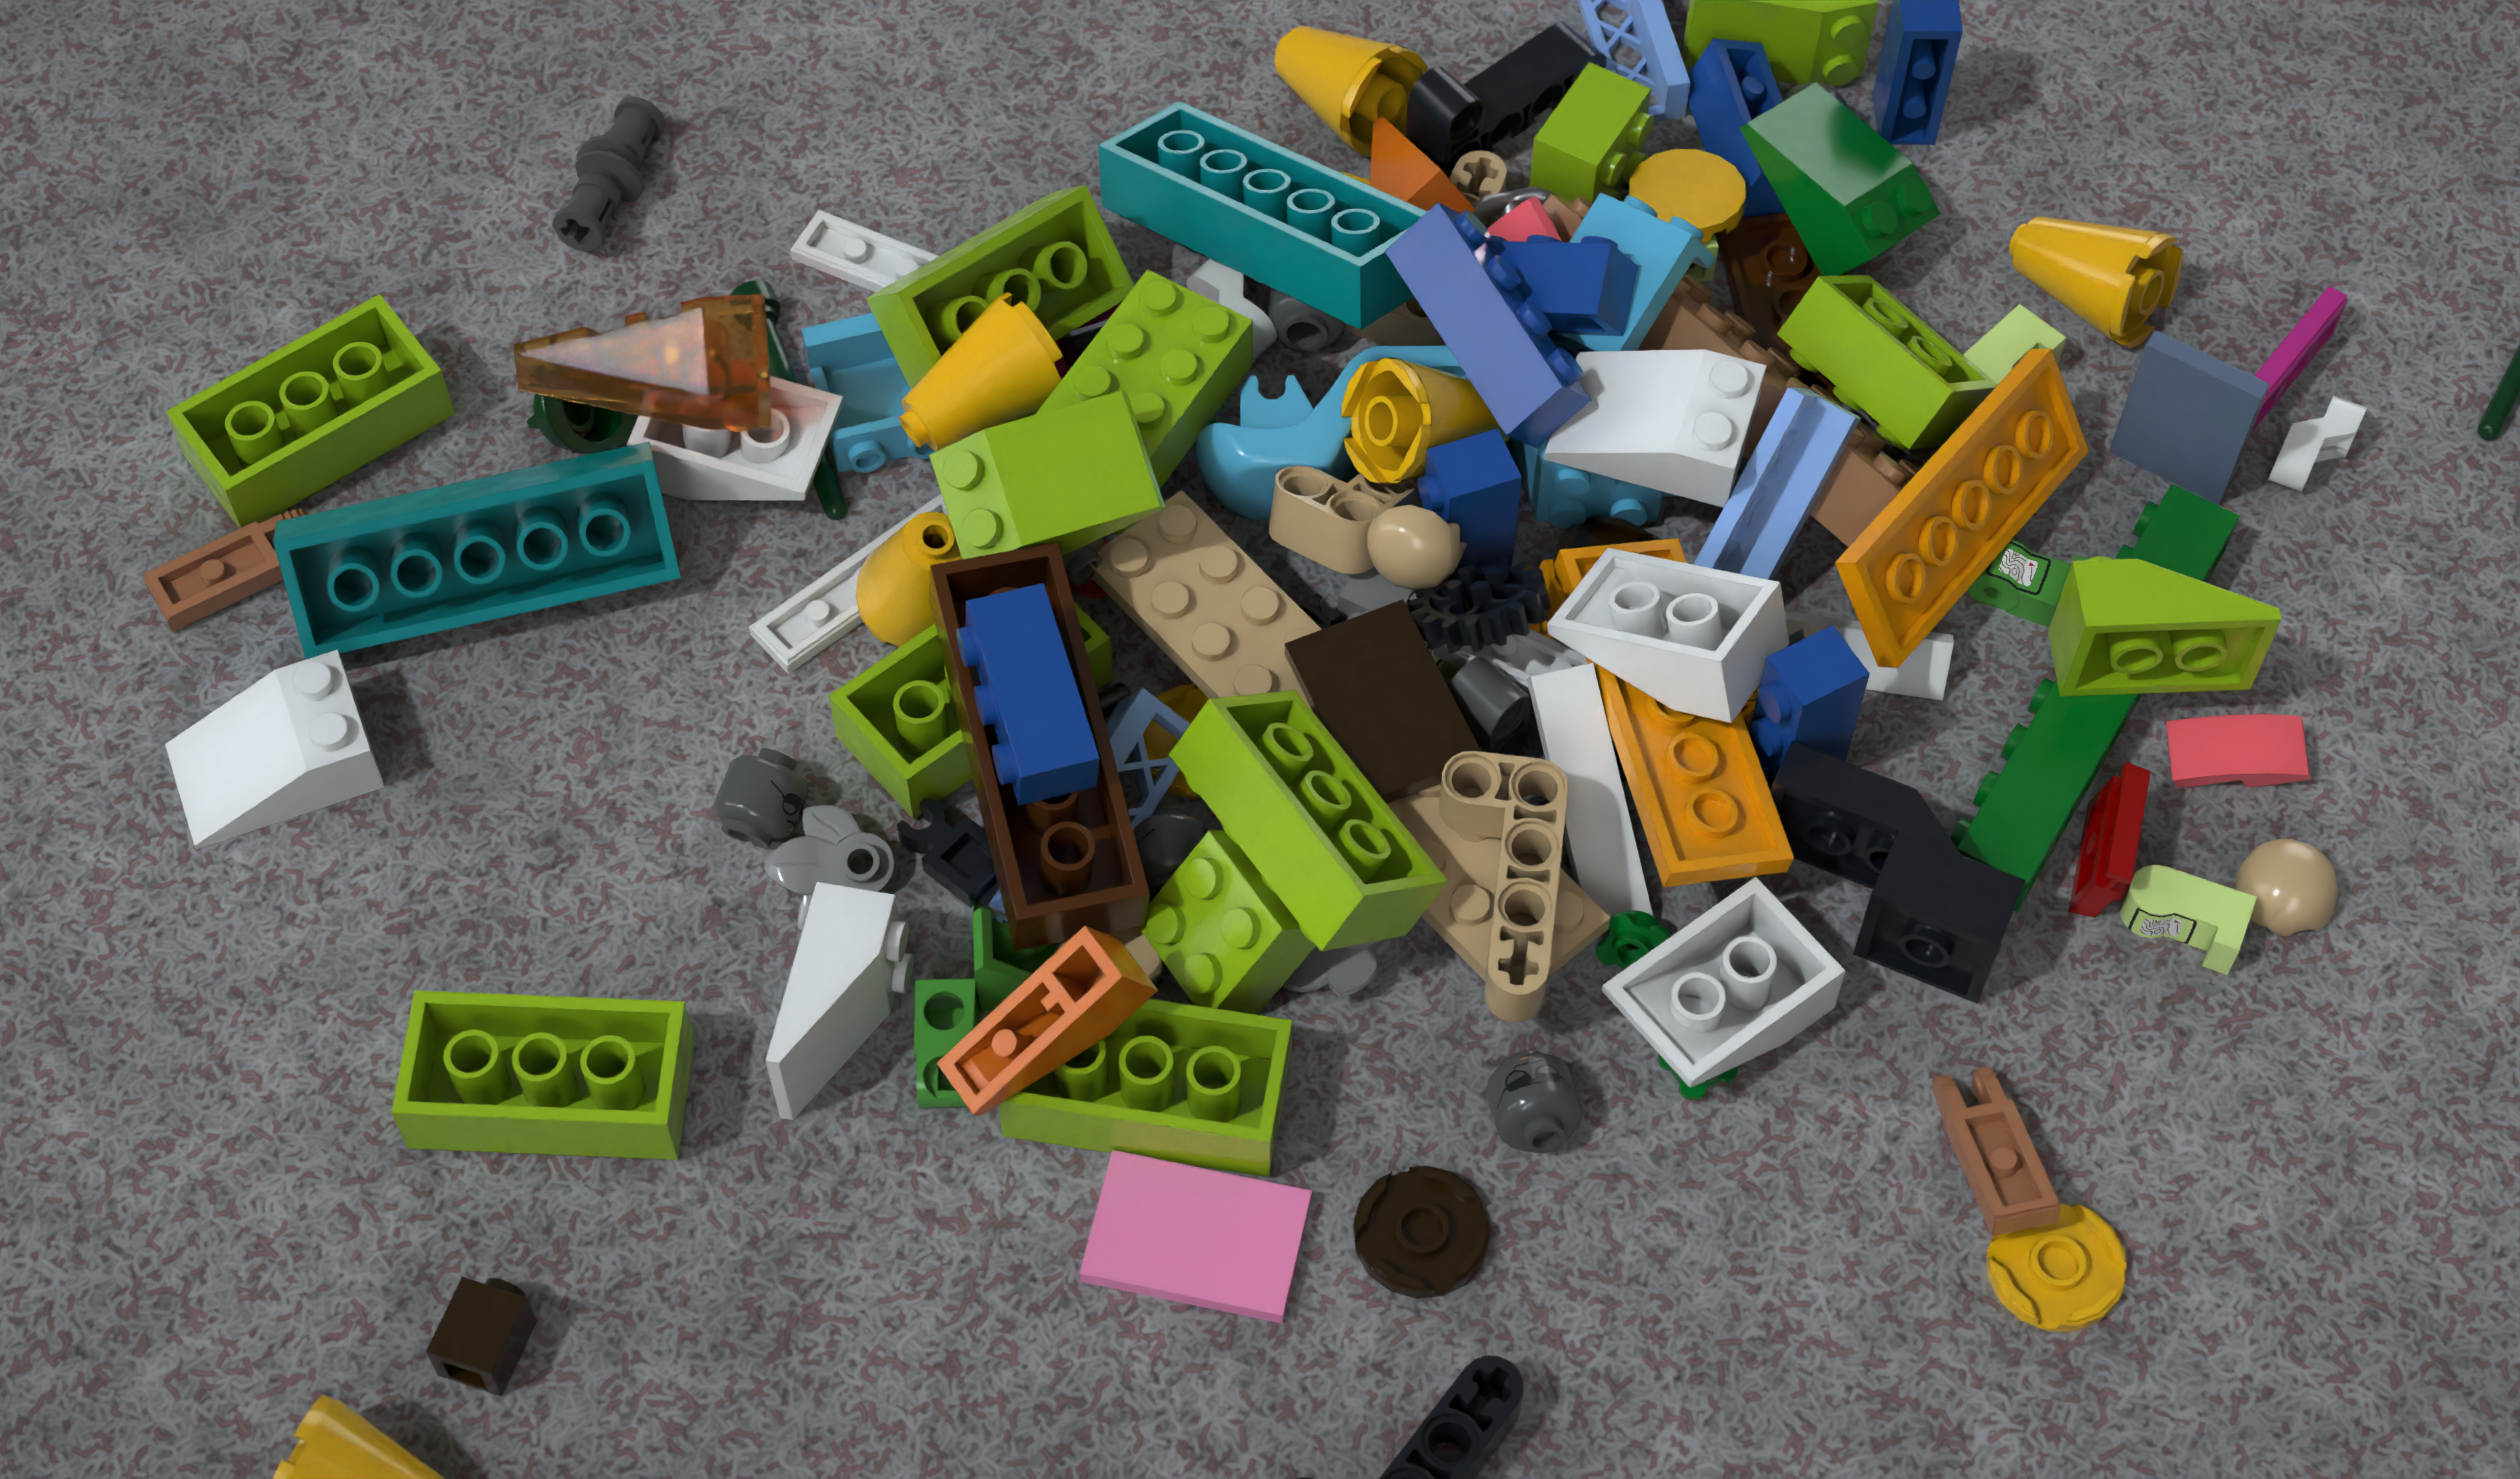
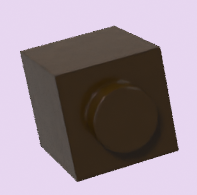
M462 1277L426 1350V1354L437 1375L502 1397L537 1323L526 1294L517 1286L501 1279L488 1278L484 1284Z

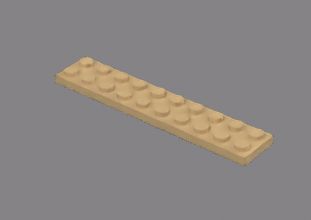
M1180 490L1164 502L1166 509L1134 523L1124 533L1122 532L1105 544L1097 552L1102 558L1101 565L1096 568L1092 563H1089L1095 570V575L1092 579L1209 699L1296 690L1311 709L1285 656V643L1322 629L1183 490ZM1440 783L1390 802L1387 805L1449 881L1421 917L1485 981L1501 838L1463 834L1447 826L1440 816L1439 810ZM1471 787L1456 791L1461 796L1468 798H1477L1484 795L1478 789ZM1521 854L1515 857L1521 863L1529 866L1539 865L1544 862L1540 857L1533 854ZM1561 868L1548 978L1609 929L1611 919ZM1517 913L1508 917L1509 920L1520 926H1531L1538 923L1534 917L1525 913ZM1512 960L1510 971L1511 984L1523 985L1525 961Z

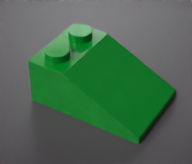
M1817 82L1739 127L1822 276H1839L1875 258L1941 214L1914 164Z

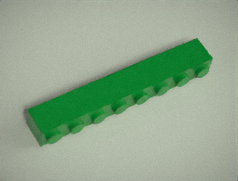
M2171 484L2159 505L2149 501L2145 506L2133 531L2134 535L2140 537L2135 547L2132 548L2123 544L2115 559H2140L2207 583L2228 547L2240 515ZM2044 678L2028 708V712L2035 715L2028 728L2017 723L2002 750L2000 757L2008 761L2001 774L1989 770L1975 795L1973 805L1980 808L1972 822L1962 817L1957 823L1950 838L1961 855L2026 880L2015 906V912L2018 913L2143 693L2060 696L2057 679L2054 682Z

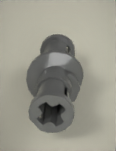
M639 97L623 98L615 108L614 117L616 120L612 128L604 135L591 137L581 145L575 162L576 174L579 180L573 189V197L567 207L561 208L556 213L552 223L559 239L569 247L587 252L596 250L604 240V226L608 218L616 212L621 201L634 202L642 194L644 182L638 169L645 159L646 149L651 140L658 139L665 128L663 114L650 101Z

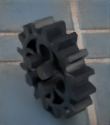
M1503 558L1495 565H1488L1485 559L1478 560L1475 566L1473 564L1466 567L1458 565L1455 572L1437 587L1415 590L1417 599L1410 600L1408 603L1410 614L1424 641H1427L1428 649L1434 650L1446 644L1448 653L1453 654L1463 646H1471L1473 652H1480L1484 644L1485 646L1494 643L1499 646L1506 645V637L1511 634L1526 636L1530 633L1528 624L1543 623L1545 621L1543 611L1551 609L1542 570L1540 568L1532 570L1529 561H1523L1512 566L1510 558Z

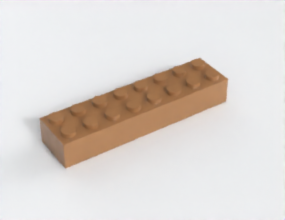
M1550 194L1542 206L1548 217L1555 224L1562 242L1569 243L1593 204L1579 195L1576 196L1574 201H1570ZM1685 275L1680 280L1638 347L1639 351L1706 349L1767 365L1758 407L1743 456L1748 461L1788 387L1809 389L1840 407L1843 406L1836 397L1821 386L1813 384L1809 388L1794 375L1799 370V367L1785 354L1773 347L1766 351L1752 340L1756 330L1735 313L1727 310L1723 315L1709 304L1714 297L1712 292L1689 275ZM1862 422L1858 423L1810 512V515L1847 547L1859 537L1920 470L1905 459H1901L1899 463L1891 459L1882 451L1887 444L1884 438Z

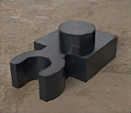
M924 798L920 802L921 814L931 825L925 829L917 830L901 820L897 824L899 840L905 848L912 852L926 853L921 858L923 871L972 908L998 882L986 832L967 816L954 828L946 823L943 808L936 801Z

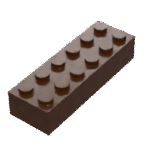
M1058 542L930 565V605L1014 951L1068 941L1084 926L1102 933H1108L1145 925L1150 893ZM1044 583L1100 757L1096 787L1019 806L1012 783L1001 785L992 754V746L999 744L994 724L983 726L975 702L974 687L981 685L976 666L965 667L957 643L956 629L965 627L966 601Z

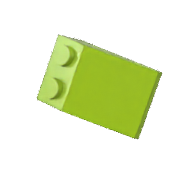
M1690 0L1681 57L1685 66L1694 67L1713 38L1762 43L1776 81L1797 85L1817 82L1821 84L1828 83L1831 86H1842L1851 82L1856 77L1863 76L1878 1Z
M1123 390L983 429L929 455L962 559L1058 542L1061 555L1063 556L1166 509L1128 394Z
M2097 556L2086 560L2072 561L2048 630L2060 696L2250 690L2282 620L2280 609L2140 559H2112L2106 556Z

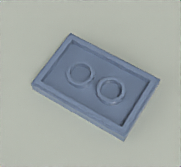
M2155 330L2145 345L2109 452L2219 505L2230 487L2270 384Z

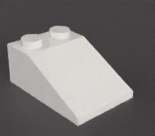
M668 347L629 437L627 446L650 442L661 493L685 500H805L842 408L843 396Z
M1706 349L1578 352L1576 361L1584 373L1579 382L1592 400L1550 436L1544 460L1724 508L1731 495L1753 424L1767 365Z
M1613 548L1605 550L1547 623L1549 635L1672 710L1732 723L1761 683L1766 657L1786 648L1789 644L1780 582Z
M338 650L275 669L165 744L196 849L385 787L353 687Z
M1755 877L1603 984L1602 992L1691 1088L1787 1043L1835 1008L1845 969L1763 883Z
M816 882L766 1057V1065L780 1118L794 1120L891 1013L896 992L905 994L908 992L913 974L914 957L913 954L905 953L908 940V923L902 922L899 919L897 901L894 894Z

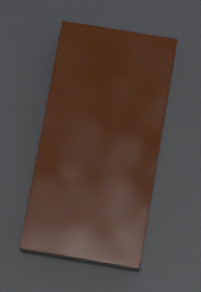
M1787 213L1743 217L1738 225L1727 234L1726 228L1721 232L1714 233L1719 246L1718 249L1735 313L1756 330L1752 340L1766 351L1773 347L1790 358L1799 367L1794 376L1810 388L1813 384H1817L1836 397L1833 393L1836 385L1821 372L1813 373L1799 365L1790 356L1789 351L1792 347L1777 335L1818 276H1822Z

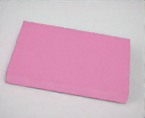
M1112 1150L1079 1273L1080 1282L1283 1324L1312 1201V1190Z

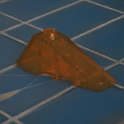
M764 294L700 297L680 302L681 313L650 320L644 311L625 316V326L622 328L598 333L594 329L580 327L514 344V357L518 389L706 430L728 429L735 432H744L756 427H771V387Z

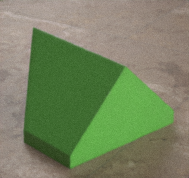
M978 901L975 903L972 912L974 972L980 1012L993 1011L1056 953L1058 944L1053 943L1014 951L1006 916Z

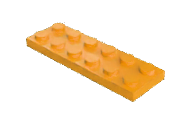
M2030 349L1836 560L1835 565L1878 667L1899 668L2089 452L2052 349Z
M1672 538L1560 549L1554 566L1565 599H1567L1607 548L1687 563L1679 539ZM1585 657L1587 664H1594L1607 723L1663 888L1787 872L1794 860V856L1741 710L1732 723L1672 710Z

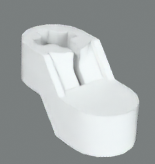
M1209 258L1187 279L1186 286L1188 289L1253 320L1252 363L1276 342L1277 332L1271 319L1258 306L1245 298L1248 295V286L1243 273Z
M2333 395L2324 417L2292 423L2268 480L2302 493L2315 462L2339 457L2346 458L2367 408Z

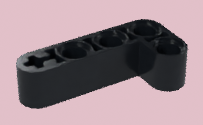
M1557 22L1465 84L1459 82L1443 67H1434L1417 80L1409 93L1406 138L1450 178L1456 163L1463 155L1479 150L1492 153L1495 151L1492 146L1507 136L1513 139L1537 122L1534 118L1548 108L1555 110L1586 65L1591 62L1605 68L1607 63L1606 56L1565 22Z
M1486 1355L1474 1359L1464 1368L1379 1479H1475L1514 1428L1519 1418L1523 1397V1379L1519 1370L1510 1361L1500 1356ZM1493 1390L1500 1392L1502 1400L1497 1398L1489 1400L1480 1412L1477 1424L1472 1418L1476 1411L1478 1394L1487 1397ZM1443 1442L1453 1443L1460 1446L1466 1453V1456L1460 1461L1446 1463L1438 1460L1431 1453L1430 1449ZM1300 1477V1478H1297V1479H1315V1478Z

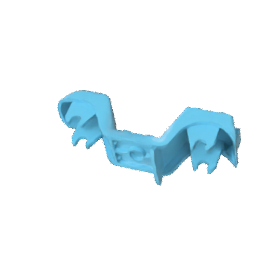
M1447 345L1375 346L1362 351L1349 361L1331 389L1313 409L1294 375L1287 376L1285 392L1277 399L1264 398L1259 393V382L1256 375H1250L1240 391V426L1227 423H1212L1207 425L1198 434L1195 445L1196 460L1201 475L1209 491L1227 509L1254 521H1270L1275 476L1281 469L1301 465L1321 470L1346 483L1355 478L1358 471L1346 452L1343 439L1352 438L1351 417L1341 418L1348 382L1361 365L1368 361L1392 357L1462 377H1468ZM1511 437L1505 443L1522 477L1521 485L1535 520L1550 521L1553 526L1558 528H1569L1574 523L1575 525L1583 524L1587 517L1597 515L1622 518L1640 526L1646 521H1655L1658 518L1666 497H1678V495L1544 460V454L1550 437L1537 448Z

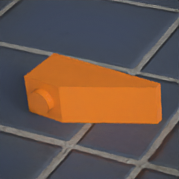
M1381 115L1373 123L1369 186L1425 211H1429L1438 202L1460 214L1465 210L1471 213L1476 210L1446 174Z
M1084 926L943 1056L937 1064L972 1114L981 1116L1109 1036L1154 995L1158 989L1121 940Z

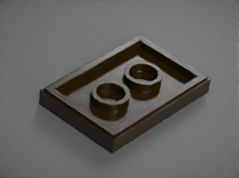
M1403 599L1285 643V656L1313 713L1386 804L1440 784L1444 766L1452 756L1464 751L1481 752Z

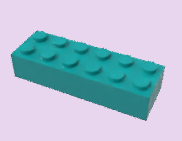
M1181 101L1098 145L1102 207L1127 218L1133 223L1140 224L1169 238L1175 243H1180L1211 258L1217 263L1224 264L1253 278L1259 283L1266 284L1297 299L1303 304L1310 305L1360 330L1414 298V295L1394 267L1385 250L1428 211Z
M650 442L277 521L273 539L305 660L334 650L344 653L681 578Z

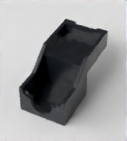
M1792 741L1773 781L1771 795L1794 859L1873 889L1853 955L1978 1004L2026 880L1961 855L1917 789Z

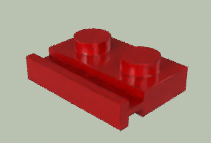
M2126 762L2122 767L2121 778L2114 775L2088 803L2068 912L2095 918L2111 901L2117 903L2125 894L2129 883L2133 879L2151 774L2150 770Z

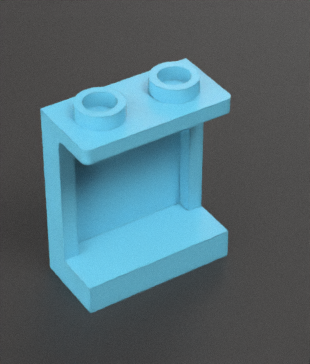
M1600 192L1569 243H1581L1582 238L1585 236L1604 237L1616 242L1618 249L1638 266L1624 336L1548 334L1552 342L1576 354L1578 352L1639 351L1638 347L1690 264L1693 262L1709 269L1714 262L1715 257L1701 243L1704 234L1697 227L1682 218L1673 216L1669 223L1657 218L1658 214L1653 208L1633 196L1627 195L1624 201L1621 202Z
M873 313L801 329L806 359L814 388L843 396V405L829 438L838 472L851 469L860 473L872 472L880 468L886 461L913 456L917 459H928L930 454L936 452L927 444L918 448L905 433L899 422L898 417L905 413L901 400L911 388Z

